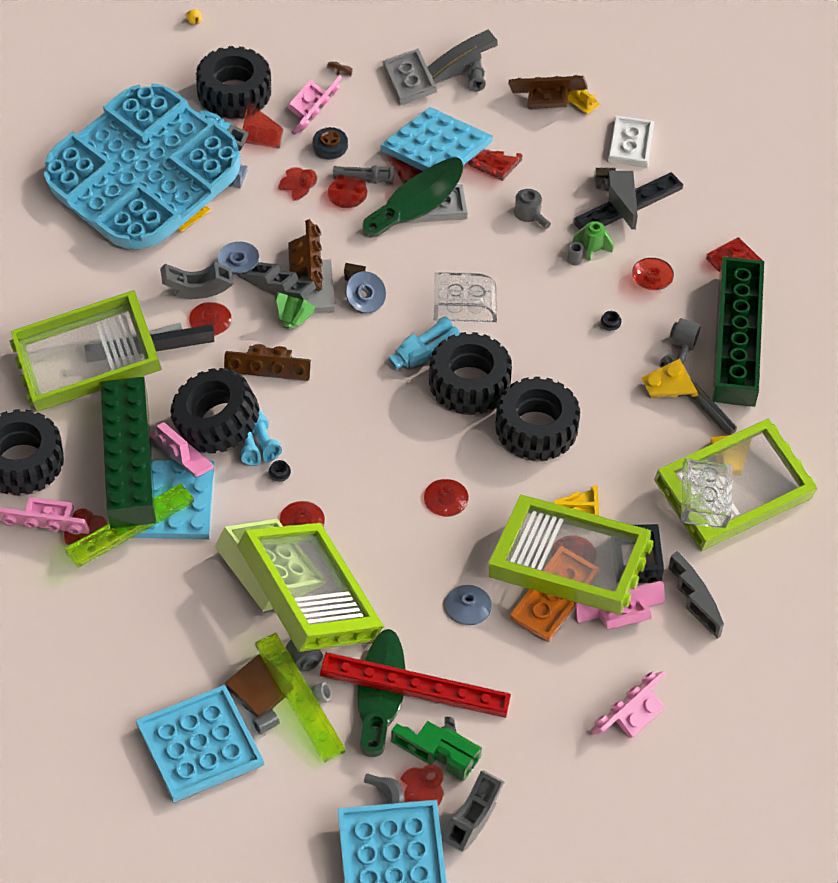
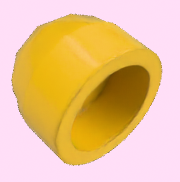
M193 9L185 13L190 24L194 25L195 22L196 24L201 22L202 15L200 9Z

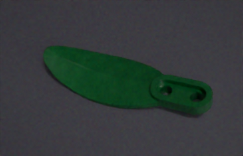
M458 157L443 160L404 183L391 195L386 205L364 219L362 229L365 235L377 237L397 223L415 220L437 208L448 198L458 184L463 172L462 160Z
M390 629L379 633L372 643L365 661L406 670L404 652L398 635ZM358 685V710L363 722L360 748L366 756L377 757L384 752L388 726L396 718L404 695Z

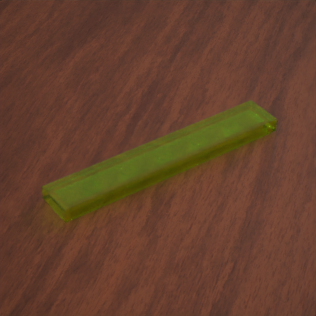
M180 483L155 497L156 523L110 529V524H107L65 548V552L76 567L80 568L194 503V497Z
M274 633L256 641L255 647L323 762L325 763L346 752L345 746L278 634Z

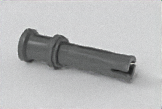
M480 59L470 63V68L467 72L470 78L468 86L472 91H481L486 85L483 78L485 70L481 66Z
M377 165L371 168L333 166V179L371 180L373 183L383 181L394 184V166L390 168L378 167Z

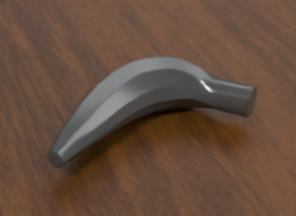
M366 773L364 783L380 788L386 795L387 804L405 802L404 790L397 780L391 777H378Z

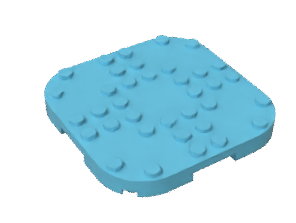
M151 83V87L145 86L141 88V85H135L125 89L104 105V113L78 134L72 131L54 146L45 160L44 176L54 197L113 244L127 249H143L158 245L229 186L239 172L241 157L236 140L229 131L214 120L212 122L208 121L188 106L187 100L172 89L160 84Z

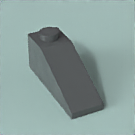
M609 171L608 179H604V191H608L609 201L632 230H636L638 213L633 171Z

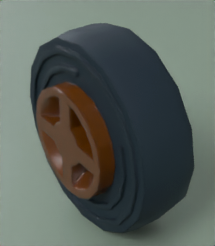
M326 127L317 131L313 136V150L322 158H339L348 149V137L345 132L338 128Z

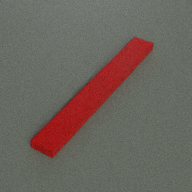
M325 652L320 670V676L504 718L507 716L511 693Z

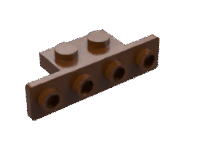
M580 75L509 79L508 81L512 93H529L527 102L529 109L567 107L569 91L588 89L585 77Z
M308 219L305 220L306 235L288 242L289 272H295L297 276L308 272V280L314 281L317 291L323 290L322 281L324 280L321 266H323L321 259L322 246L320 243L321 230L317 224L314 225Z
M254 344L249 346L247 353L226 351L224 355V368L234 370L238 374L308 381L310 379L311 360L292 357V350H288L283 346L268 348L262 344Z

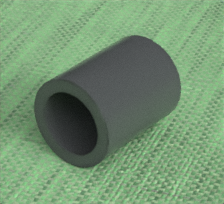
M573 242L569 245L567 261L571 265H579L582 262L583 245Z
M271 709L253 719L252 723L256 731L261 735L280 724L276 713Z

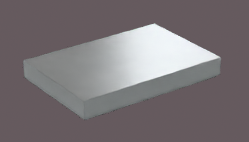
M419 48L382 61L401 105L438 92Z
M463 184L456 185L448 198L437 208L407 223L467 219L468 213Z
M331 259L322 260L323 290L317 291L315 289L304 299L307 300V303L315 305L313 313L335 312ZM308 272L297 276L298 279L308 280Z

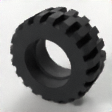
M228 46V48L221 47L215 52L211 51L207 54V57L205 56L200 61L196 69L198 100L207 111L216 113L221 118L225 116L228 119H234V117L242 119L247 115H254L256 111L262 110L264 105L270 100L272 92L271 69L268 62L259 53L256 54L254 50L250 48L247 50L242 46H239V48H234V46ZM230 80L244 81V83L237 85L224 84L223 82Z
M462 332L458 336L454 334L449 336L447 341L445 339L442 340L432 352L429 364L430 391L433 396H436V400L441 405L444 403V407L449 410L454 409L459 414L466 412L468 415H475V412H480V414L486 413L489 408L493 410L497 407L498 399L507 387L510 388L512 375L511 356L508 354L507 349L501 346L499 341L490 339V336L486 334L483 336L478 335V332H472V334ZM464 367H473L484 371L487 375L479 379H465L457 376L454 371Z
M215 368L208 369L207 372L201 371L194 378L190 377L187 379V383L179 387V393L174 395L170 409L172 422L181 437L198 452L205 453L207 451L209 454H214L216 451H228L227 448H234L239 445L238 443L241 440L245 441L248 438V433L252 432L256 426L254 423L258 421L260 410L257 398L246 379L239 375L238 372L226 368H219V370ZM227 403L225 408L218 414L203 418L211 408Z
M527 377L521 379V382L516 381L510 384V388L507 387L498 399L495 430L499 436V441L502 445H506V449L511 453L515 452L516 456L520 458L527 457L531 461H535V459L545 461L549 457H552V459L559 457L560 452L562 454L566 453L576 441L581 413L579 402L569 388L565 389L564 384L559 381L555 383L551 378L540 379V377H534V379H529ZM529 412H541L551 416L555 421L548 425L539 426L525 422L520 416Z
M15 409L10 413H7V411L3 412L0 416V492L5 494L10 492L13 495L20 496V493L29 495L33 494L35 490L41 491L45 488L46 484L50 485L55 480V476L57 477L60 474L64 463L60 431L50 418L45 419V415L39 412L34 414L32 410L27 409L25 411ZM18 445H29L38 449L33 455L19 460L1 456L6 450Z

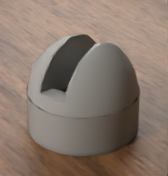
M326 682L319 683L311 689L313 693L311 697L314 701L322 703L331 699V691Z

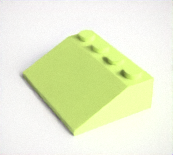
M278 519L224 527L214 546L262 611L273 610V607L237 545L245 530L283 527ZM297 544L264 547L293 598L303 597L325 585L326 581Z

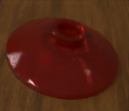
M649 257L639 260L634 265L632 276L634 281L642 288L661 290L672 283L674 271L666 261Z
M217 302L199 304L191 311L189 316V323L192 328L213 325L214 335H219L226 331L232 321L229 309Z
M452 479L436 480L426 488L424 493L426 507L439 516H455L461 513L468 505L469 495L466 488L458 481Z
M297 501L287 505L282 510L280 523L283 526L321 523L324 527L325 516L321 508L316 504L308 501Z

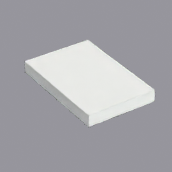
M616 115L608 162L647 168L655 121Z

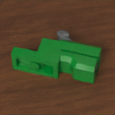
M450 716L444 718L445 726L442 728L427 721L418 734H415L411 728L403 727L396 723L391 730V743L431 766L435 760L445 764L448 773L462 781L468 777L481 758L482 747L459 735L456 731L455 720Z

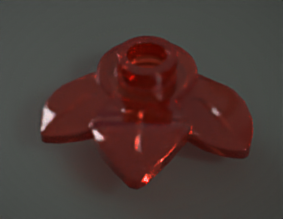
M290 168L285 171L287 176L281 179L278 189L292 190L293 201L299 200L309 193L310 188L315 186L317 175L311 169Z
M85 508L78 509L73 513L72 517L86 519L85 521L90 530L89 534L80 533L76 535L64 531V540L67 545L79 541L84 547L93 548L99 541V532L107 530L108 523L104 517L93 515L91 511Z
M431 764L422 769L413 767L406 770L400 777V780L408 785L404 792L405 803L437 800V805L439 806L444 796L441 787L444 775L441 768ZM429 773H435V778L429 780L427 779V775Z

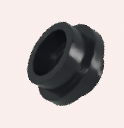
M607 311L602 315L600 323L604 329L613 331L620 328L622 320L617 312Z
M283 460L274 461L269 467V476L274 481H285L291 475L290 466Z

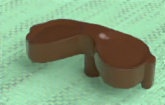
M338 62L327 63V68L337 69V75L340 74V71H343L351 77L353 72L351 67L341 65Z

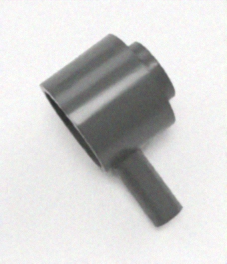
M534 189L520 190L515 197V216L524 222L536 220L545 229H548L551 225L541 215V194Z
M680 318L678 322H674L669 338H672L673 345L681 347L677 359L680 358L684 365L689 350L693 351L696 345L701 324Z
M290 640L285 647L286 652L269 662L275 668H278L291 660L297 671H310L319 665L323 659V654L320 649L298 652L293 641Z

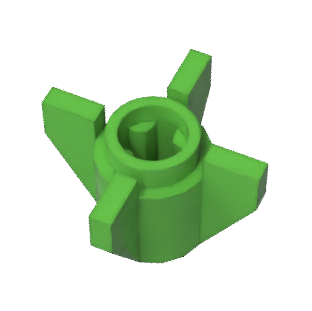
M600 222L588 223L576 232L573 237V242L584 244L587 249L586 260L590 261L592 253L599 251L602 247V250L613 252L614 243L608 235L605 226Z
M279 292L276 294L275 304L282 326L294 329L295 326H300L313 314L315 305L307 303V300L290 297Z

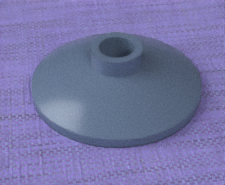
M232 242L222 247L217 257L218 264L231 268L232 273H245L252 270L258 264L259 252L250 243Z
M367 271L358 272L347 282L346 298L355 310L362 313H372L384 304L386 288L383 281L374 273ZM361 291H365L366 297L361 295Z
M474 585L456 587L448 594L445 602V608L450 618L463 625H475L483 622L489 616L492 607L489 595L483 589Z

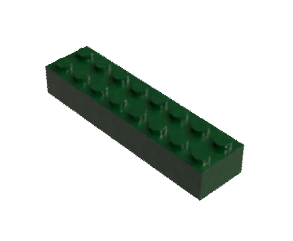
M722 257L719 272L712 394L714 402L756 406L760 382L764 261Z
M145 377L102 381L101 403L106 506L110 529L156 523L148 394Z

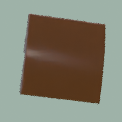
M260 654L255 656L224 683L228 691L242 701L243 707L256 717L273 709L294 690L292 684Z

